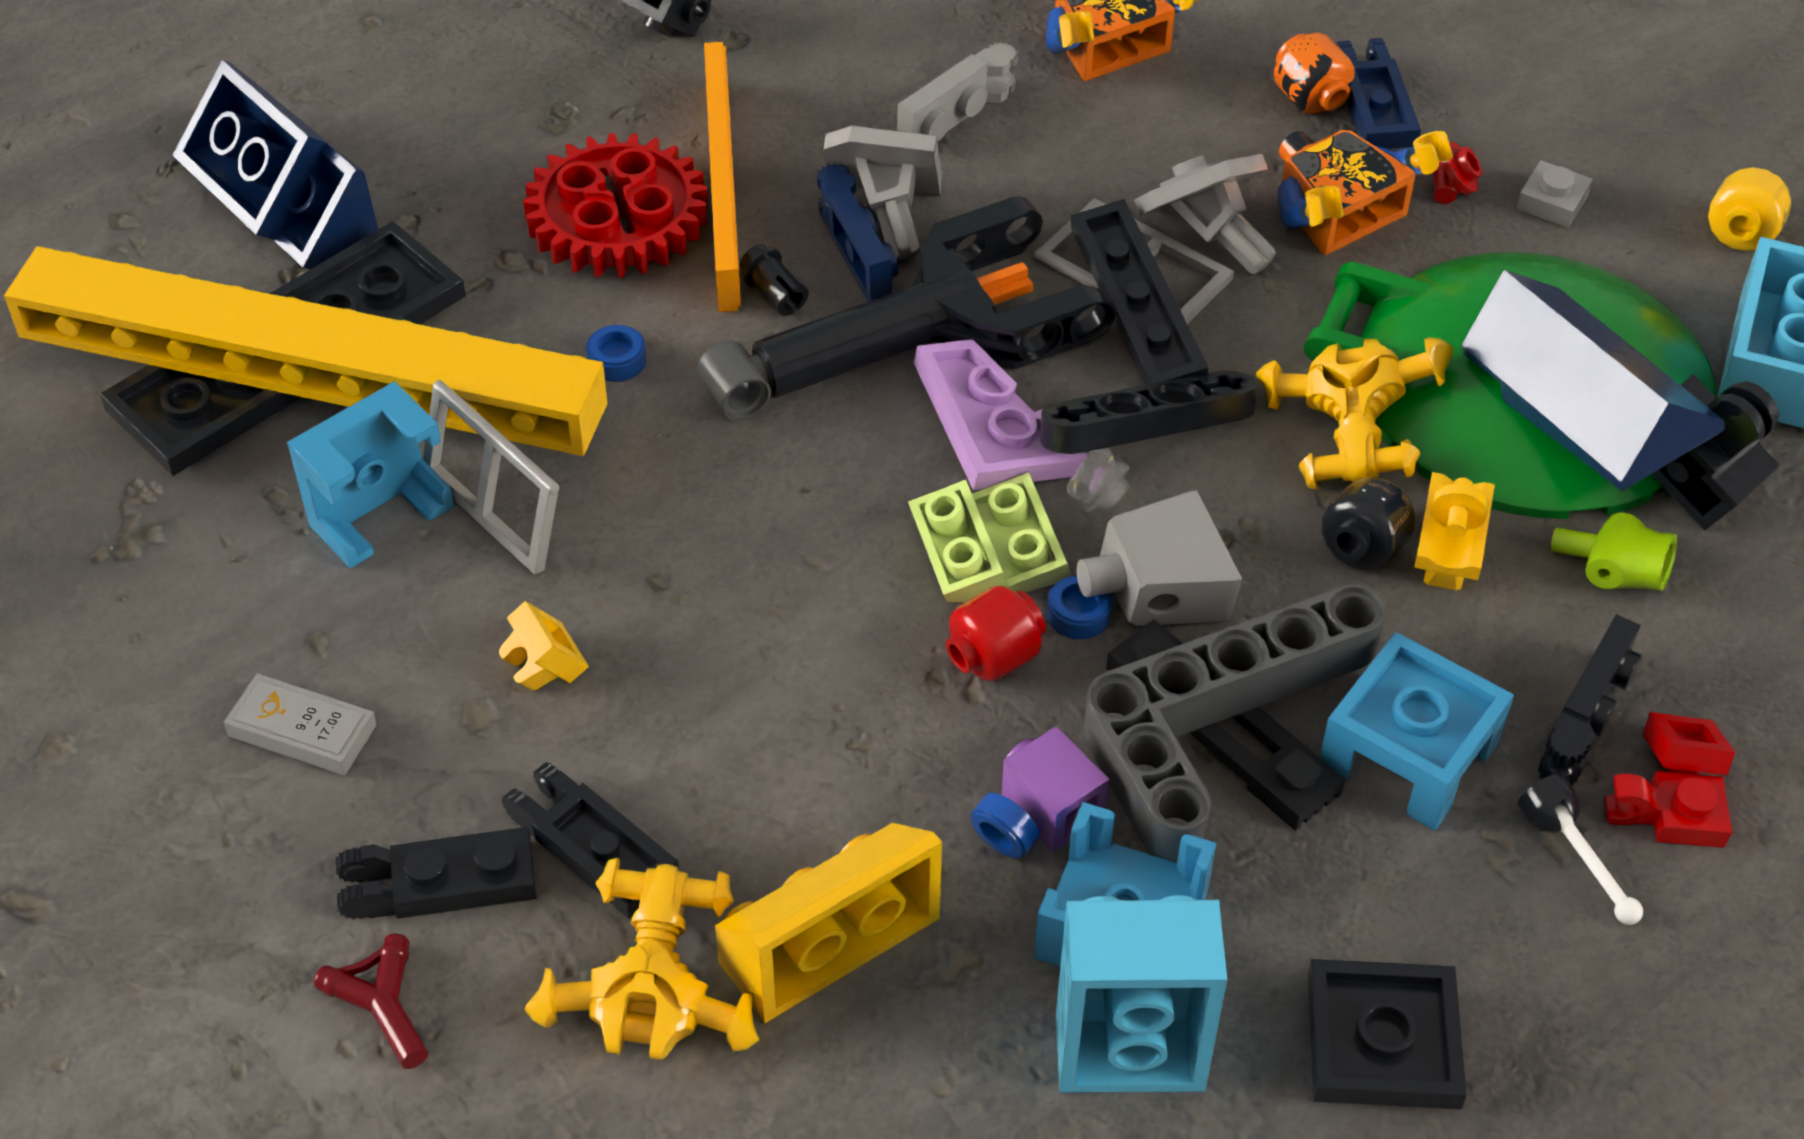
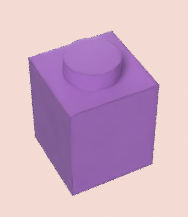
M1057 726L1035 740L1033 738L1023 740L1010 751L1003 761L1002 796L1012 800L1029 814L1040 831V839L1052 852L1070 842L1072 826L1082 802L1106 809L1109 778Z

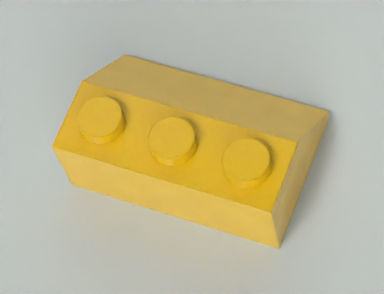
M891 823L872 835L862 834L855 837L846 844L839 854L815 868L806 867L798 870L784 882L782 887L756 902L748 901L736 906L725 916L723 921L715 925L718 962L742 994H754L752 1008L764 1024L940 919L942 841L932 831Z

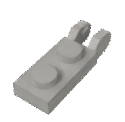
M1001 42L989 45V48H984L975 55H969L898 103L897 131L935 135L938 142L949 130L964 119L977 115L986 103H1001L1006 100L1008 95L1011 96L1012 92H1015L1016 78L1011 74V71L1009 72V69H1013L1017 64L1018 52H1016V48H1013V45Z

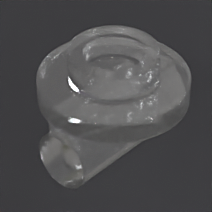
M1108 448L1090 451L1067 484V492L1072 498L1082 501L1081 507L1088 513L1098 505L1104 511H1108L1130 486V483L1124 479L1129 466L1123 460L1119 462L1113 460V454Z

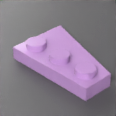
M974 340L917 346L914 365L973 491L991 487L1029 472L1033 482L1086 475L1091 458L1085 452L1063 454L1043 447L1040 442L1042 409L1034 412L1015 393L1017 383Z

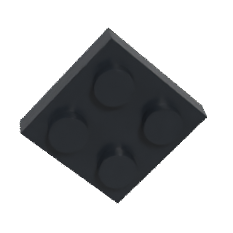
M1311 959L1308 970L1314 1102L1462 1110L1467 1094L1455 966Z

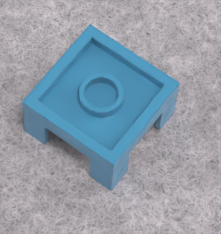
M395 381L287 442L309 526L350 569L374 554L372 545L351 524L358 518L399 494L426 520H433L454 507L449 485L422 459L419 443L423 440H426L431 446L441 443L438 423Z
M1395 632L1329 716L1320 758L1347 779L1351 774L1355 753L1358 752L1414 783L1407 807V814L1436 831L1452 808L1458 785L1464 772L1476 756L1486 761L1499 744L1514 694Z
M1082 802L1072 826L1069 858L1057 890L1047 889L1037 914L1034 959L1060 967L1067 901H1085L1095 896H1111L1119 900H1161L1174 895H1184L1195 900H1205L1210 885L1217 843L1184 834L1180 841L1177 863L1112 843L1115 821L1114 812Z

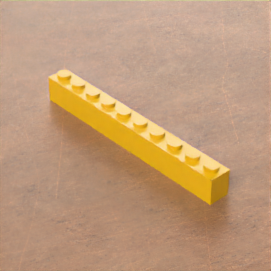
M36 246L4 294L19 338L346 407L352 406L395 381L429 414L433 384L437 380H442L509 441L579 456L585 455L608 404L603 362L536 349L523 344H512L473 336L465 332H454L419 325L406 320L380 317L357 312L352 309H341L302 301L294 297L263 293L240 286H229L190 278L182 274H171L146 269L128 263L107 261L79 255L74 252H64ZM448 407L446 428L478 434Z

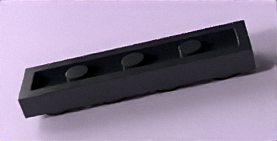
M1125 199L1071 215V231L1099 289L1115 307V323L1145 385L1208 373L1209 367Z

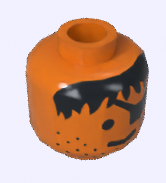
M1319 32L1303 33L1290 38L1279 49L1274 67V81L1301 112L1317 114L1324 111H1333L1345 103L1351 92L1349 82L1354 79L1355 67L1350 58L1326 34Z

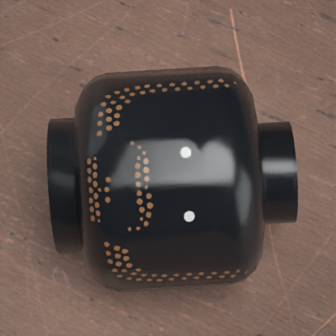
M1377 477L1360 478L1347 486L1328 505L1322 517L1321 532L1326 546L1336 558L1350 567L1361 570L1376 569L1390 561L1408 542L1415 528V512L1411 501L1405 493L1390 481Z

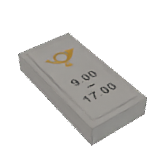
M258 673L254 676L223 722L228 737L344 776L377 726L374 711Z

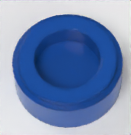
M624 325L603 327L595 331L586 343L587 359L603 362L605 381L620 382L629 380L637 376L646 365L644 338L637 330Z
M1077 576L1066 577L1058 581L1049 592L1047 606L1048 621L1055 631L1065 637L1072 639L1095 637L1102 633L1110 622L1111 594L1086 598L1079 588Z
M987 793L971 812V822L979 836L992 848L1008 857L1023 858L1040 838V831L1029 814L1015 802L1000 794Z

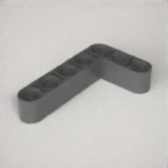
M1356 584L1340 586L1104 672L1092 681L1088 688L1083 731L1086 744L1102 772L1109 778L1112 790L1146 850L1151 855L1177 863L1180 841L1184 834L1202 839L1206 837L1211 800L1208 791L1176 738L1359 670L1370 664L1376 655L1386 615L1384 601L1374 590ZM1169 691H1177L1183 694L1171 693ZM1108 713H1118L1123 716H1111ZM1136 765H1150L1156 769H1141ZM1179 818L1188 823L1175 824L1166 819Z

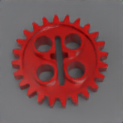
M609 133L606 144L600 145L589 136L586 137V148L582 150L568 143L565 145V158L549 154L547 156L548 169L535 167L533 170L535 182H529L525 185L527 198L523 199V206L529 237L536 238L540 253L551 250L554 264L562 263L570 258L572 272L574 273L579 272L588 264L593 265L594 276L598 278L607 267H614L619 278H624L627 266L635 265L642 274H646L648 272V261L655 260L663 266L669 265L668 251L685 255L687 253L686 240L698 241L700 239L699 226L707 225L708 194L707 186H704L702 170H694V162L691 156L679 159V150L676 145L660 151L659 138L656 137L645 146L639 144L636 133H632L626 143H618L616 135ZM605 176H608L614 189V196L610 190L606 189ZM619 213L623 218H626L628 233H625L619 221Z

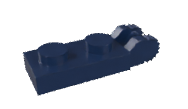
M1374 38L1368 41L1366 49L1367 61H1358L1351 41H1337L1336 45L1350 58L1355 67L1354 79L1349 82L1351 92L1347 103L1358 135L1369 143L1386 149L1412 147L1414 140L1420 137L1421 128L1396 60L1391 59L1385 41L1382 38Z
M841 164L822 167V170H818L817 175L818 189L821 190L823 196L818 201L819 212L830 235L868 302L892 294V277L898 275L897 259L892 246L888 242L882 244L878 238L875 220L868 207L861 208L854 197L856 180L850 174V170L842 167Z

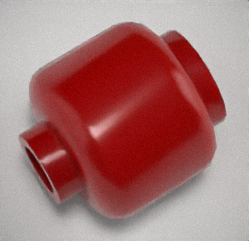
M993 586L954 609L949 618L951 637L946 640V649L955 666L963 673L972 671L982 680L999 681L1033 661L1041 652L1042 636L1046 632L1044 617L1037 604L1027 593L1022 590L1015 592L1006 586Z

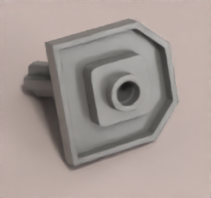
M849 126L827 133L823 148L826 164H841L842 167L850 170V174L856 180V186L863 187L868 207L874 219L878 221L884 243L888 242L892 246L897 260L905 261L911 259L912 256L920 252L921 248L909 210L912 207L914 193L932 196L941 195L943 179L937 136L859 126Z
M1263 154L1208 164L1204 155L1192 158L1172 167L1174 178L1160 183L1159 188L1149 191L1134 200L1140 216L1173 207L1206 242L1218 240L1249 273L1257 274L1262 271L1276 254L1275 249L1242 216L1247 211L1237 183L1268 170Z

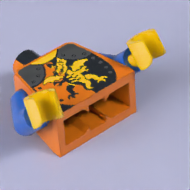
M1055 0V8L1050 11L1047 18L1046 46L1054 54L1067 52L1080 77L1087 81L1170 52L1175 14L1191 8L1194 2L1200 0Z
M1341 130L1316 143L1302 131L1291 133L1284 139L1279 148V156L1285 161L1282 183L1277 190L1281 221L1290 229L1301 227L1319 251L1326 256L1408 214L1415 175L1420 173L1432 174L1438 169L1439 162H1446L1453 158L1446 132L1433 131L1416 138L1412 147L1398 151L1375 146L1348 130Z

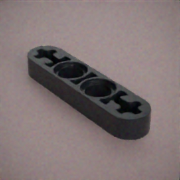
M1216 371L1054 403L1042 409L1040 442L1043 447L1050 451L1076 454L1240 421L1254 414L1257 381L1252 376L1238 371Z

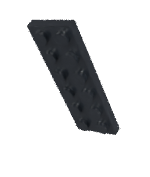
M394 221L270 293L341 309H352L357 312L395 320H406L419 325L466 297L463 279ZM147 365L100 393L105 411L172 476L301 398L272 390Z

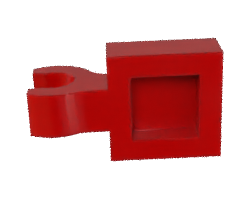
M1656 771L1649 784L1644 777L1639 775L1618 774L1613 778L1615 795H1605L1604 797L1606 822L1624 826L1634 824L1654 825L1656 842L1724 848L1732 835L1723 776Z

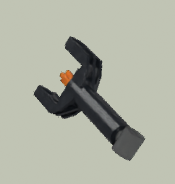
M1017 196L935 223L921 250L922 266L912 287L755 341V344L752 345L751 356L739 342H721L703 354L697 371L723 414L730 420L740 421L758 414L765 408L770 397L777 398L936 340L946 343L972 339L999 366L1017 369L1101 337L1113 324L1116 311L1114 305L1099 288L1077 285L996 314L997 304L1033 292V283L1028 277V268L1023 262L978 278L971 272L1023 253L1028 245L1039 235L1043 225L1042 216L1027 198ZM1027 217L1025 223L1018 230L1006 234L1007 229L1015 220ZM977 234L974 242L967 248L955 252L958 244L965 238ZM1093 305H1096L1095 309L1088 317L1084 318L1083 320L1076 321L1078 316L1083 311H1085L1087 308ZM1045 323L1042 330L1036 336L1024 340L1025 336L1033 328Z

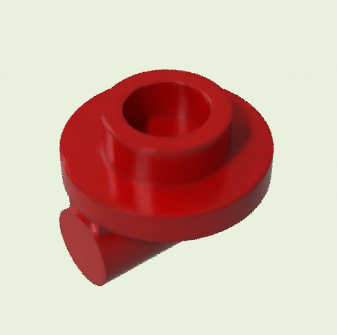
M1449 142L1453 158L1446 162H1439L1438 169L1433 172L1434 199L1438 203L1448 204L1453 202L1459 193L1470 195L1478 190V177L1482 175V168L1475 153L1467 146L1462 148L1455 142Z

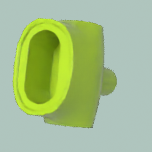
M1628 513L1611 515L1598 534L1556 527L1551 541L1552 552L1588 558L1585 569L1586 576L1592 584L1602 589H1650L1663 591L1674 565L1677 548V534L1662 533L1650 529L1638 518Z

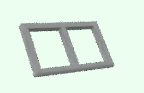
M1094 198L1080 212L1106 204ZM1135 219L1153 257L1162 251L1212 278L1180 309L1188 324L1233 280L1234 271ZM1070 220L1043 246L1035 251L1034 258L1085 286L1099 288L1092 273L1056 255L1074 238Z
M437 380L433 384L429 415L438 423L441 443L431 446L425 441L423 460L449 485L452 499L534 575L544 571L560 488L559 485L442 380ZM448 407L485 439L477 497L440 464ZM501 454L540 489L530 546L492 512Z

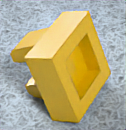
M524 601L507 617L514 631L500 647L499 655L503 660L516 667L528 658L526 665L513 676L518 684L531 691H535L557 677L572 683L589 667L566 628L559 620L527 601Z

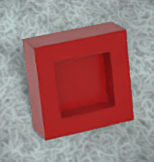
M1649 712L1642 736L1664 768L1676 773L1700 775L1703 772L1728 775L1735 751L1713 720Z

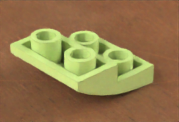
M1029 472L975 493H971L967 481L963 480L908 501L946 602H966L993 586H1006L1015 592L1022 590L1026 593L1051 586L1071 576L1066 558Z

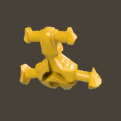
M1428 337L1424 339L1426 352L1399 360L1394 351L1381 345L1377 339H1364L1363 347L1342 350L1339 343L1327 346L1311 362L1308 374L1283 373L1276 360L1263 365L1256 372V379L1264 388L1268 408L1277 410L1283 397L1306 398V405L1309 408L1329 414L1338 421L1339 427L1335 430L1333 438L1339 449V454L1314 457L1312 453H1308L1299 464V470L1305 478L1307 487L1312 490H1318V481L1343 478V481L1355 482L1360 478L1379 477V473L1404 470L1406 478L1411 477L1414 474L1416 462L1420 457L1419 449L1412 445L1408 439L1401 441V445L1379 448L1382 440V430L1375 424L1376 419L1390 405L1405 395L1406 383L1431 375L1435 376L1439 387L1445 383V370L1453 357L1454 348L1443 339Z
M619 858L608 860L603 874L595 884L601 893L604 904L609 903L615 897L640 900L639 909L634 912L631 920V925L635 927L637 932L634 940L637 943L636 946L630 947L625 956L620 955L614 963L608 962L605 966L591 969V981L557 983L552 970L545 967L540 988L524 1009L534 1022L545 1028H550L558 1022V1012L589 1010L590 1019L602 1028L606 1052L610 1054L620 1055L627 1041L650 1044V1059L663 1060L680 1040L694 1032L697 1024L726 1033V1040L733 1052L747 1050L760 1040L753 1023L752 1004L754 994L743 993L737 1006L706 996L709 985L699 981L695 974L690 973L687 965L680 963L679 953L674 952V949L677 948V939L686 932V922L683 918L685 906L713 909L716 916L720 918L724 910L733 904L734 899L730 890V875L723 871H718L716 881L688 878V873L680 872L678 867L669 864H661L656 868H647L646 872L619 869Z

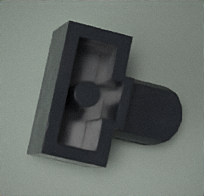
M1693 374L1681 386L1720 416L1725 422V430L1651 475L1705 531L1742 502L1780 466L1760 443L1774 429L1780 414L1770 394L1759 385L1743 381L1733 384L1716 397Z

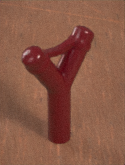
M394 933L386 936L383 946L360 962L340 968H334L329 965L322 966L314 976V987L329 997H336L372 1012L401 1066L404 1069H412L427 1059L428 1051L398 999L405 965L409 959L410 941L406 936ZM379 963L374 984L353 976L365 972Z

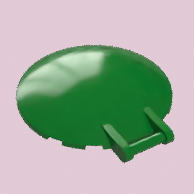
M1522 252L1485 253L1456 258L1431 266L1410 278L1357 262H1347L1340 267L1334 279L1336 291L1321 324L1310 331L1304 344L1306 356L1313 361L1327 346L1339 343L1342 350L1363 347L1364 339H1377L1381 345L1394 351L1398 359L1402 360L1426 352L1424 339L1428 337L1440 338L1449 343L1454 348L1453 357L1445 370V383L1439 387L1434 375L1406 383L1405 395L1377 417L1375 424L1382 430V439L1389 447L1401 445V441L1408 439L1412 445L1419 449L1420 457L1417 460L1419 464L1417 473L1430 481L1432 472L1444 474L1453 481L1458 478H1467L1473 484L1482 482L1495 484L1491 509L1510 514L1548 519H1568L1570 511L1602 508L1605 515H1609L1649 502L1652 493L1663 487L1652 475H1649L1626 490L1621 491L1506 404L1502 398L1500 382L1463 355L1461 345L1503 270L1560 288L1678 384L1681 385L1694 374L1717 397L1715 378L1710 363L1701 345L1687 326L1655 297L1629 281L1603 269L1562 257ZM1356 301L1374 306L1361 337L1343 332Z

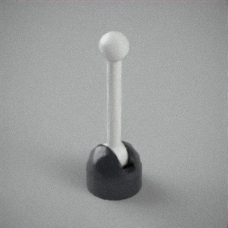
M1556 773L1531 786L1519 798L1517 803L1527 819L1540 831L1549 833L1563 832L1615 903L1614 913L1618 921L1625 925L1638 923L1643 916L1641 903L1637 899L1625 895L1574 825L1580 813V802L1574 788L1562 773Z

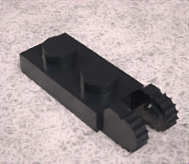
M1617 614L1615 615L1549 734L1545 747L1546 750L1538 768V772H1540L1539 778L1544 779L1550 775L1562 773L1572 787L1574 782H1577L1587 762L1586 754L1591 749L1596 735L1600 737L1604 732L1617 704V701L1610 698L1609 695L1614 686L1626 690L1640 664L1642 654L1632 650L1641 626L1640 624Z
M545 762L533 772V777L539 789L548 799H552L553 803L556 804L550 810L546 811L520 789L513 788L502 797L503 807L506 809L507 814L511 816V819L521 827H528L530 836H534L537 842L600 895L601 893L595 883L603 874L608 860L613 858H619V869L646 872L647 868H656L661 864L673 865L679 869L676 858L583 782L578 785L551 763ZM615 897L610 903L630 919L633 917L634 912L639 909L640 900Z
M528 827L391 845L390 850L375 844L361 846L357 849L352 847L349 850L345 849L342 853L339 852V856L336 857L335 861L336 875H339V879H344V882L351 881V883L368 881L363 882L361 885L346 886L345 889H340V893H337V911L340 912V915H344L346 918H353V920L356 918H375L396 915L397 919L537 899L532 845ZM392 878V886L378 882L377 880Z

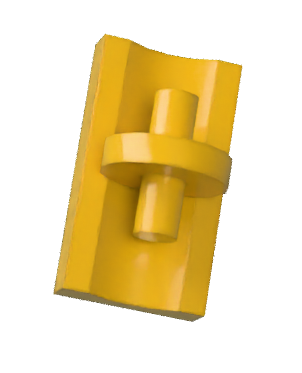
M1432 472L1414 568L1425 570L1424 583L1456 591L1461 589L1464 578L1478 581L1482 567L1495 484L1486 482L1473 484L1467 478H1458L1453 481L1444 474Z

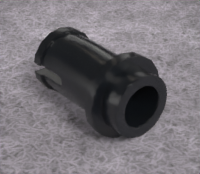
M759 244L750 248L741 258L740 269L742 270L744 282L748 286H757L775 306L780 315L787 316L794 313L793 309L786 302L787 299L798 310L805 304L809 295L808 289L782 264V255L776 248Z

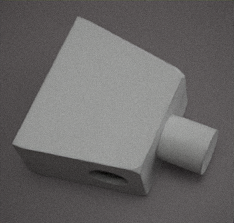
M1197 490L1114 516L1107 523L1100 556L1080 559L1076 569L1078 585L1084 597L1115 593L1127 621L1136 626H1145L1153 619L1161 625L1230 621L1242 582V577Z

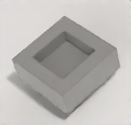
M1540 160L1520 192L1516 209L1569 229L1589 195L1593 179L1572 172L1565 167Z

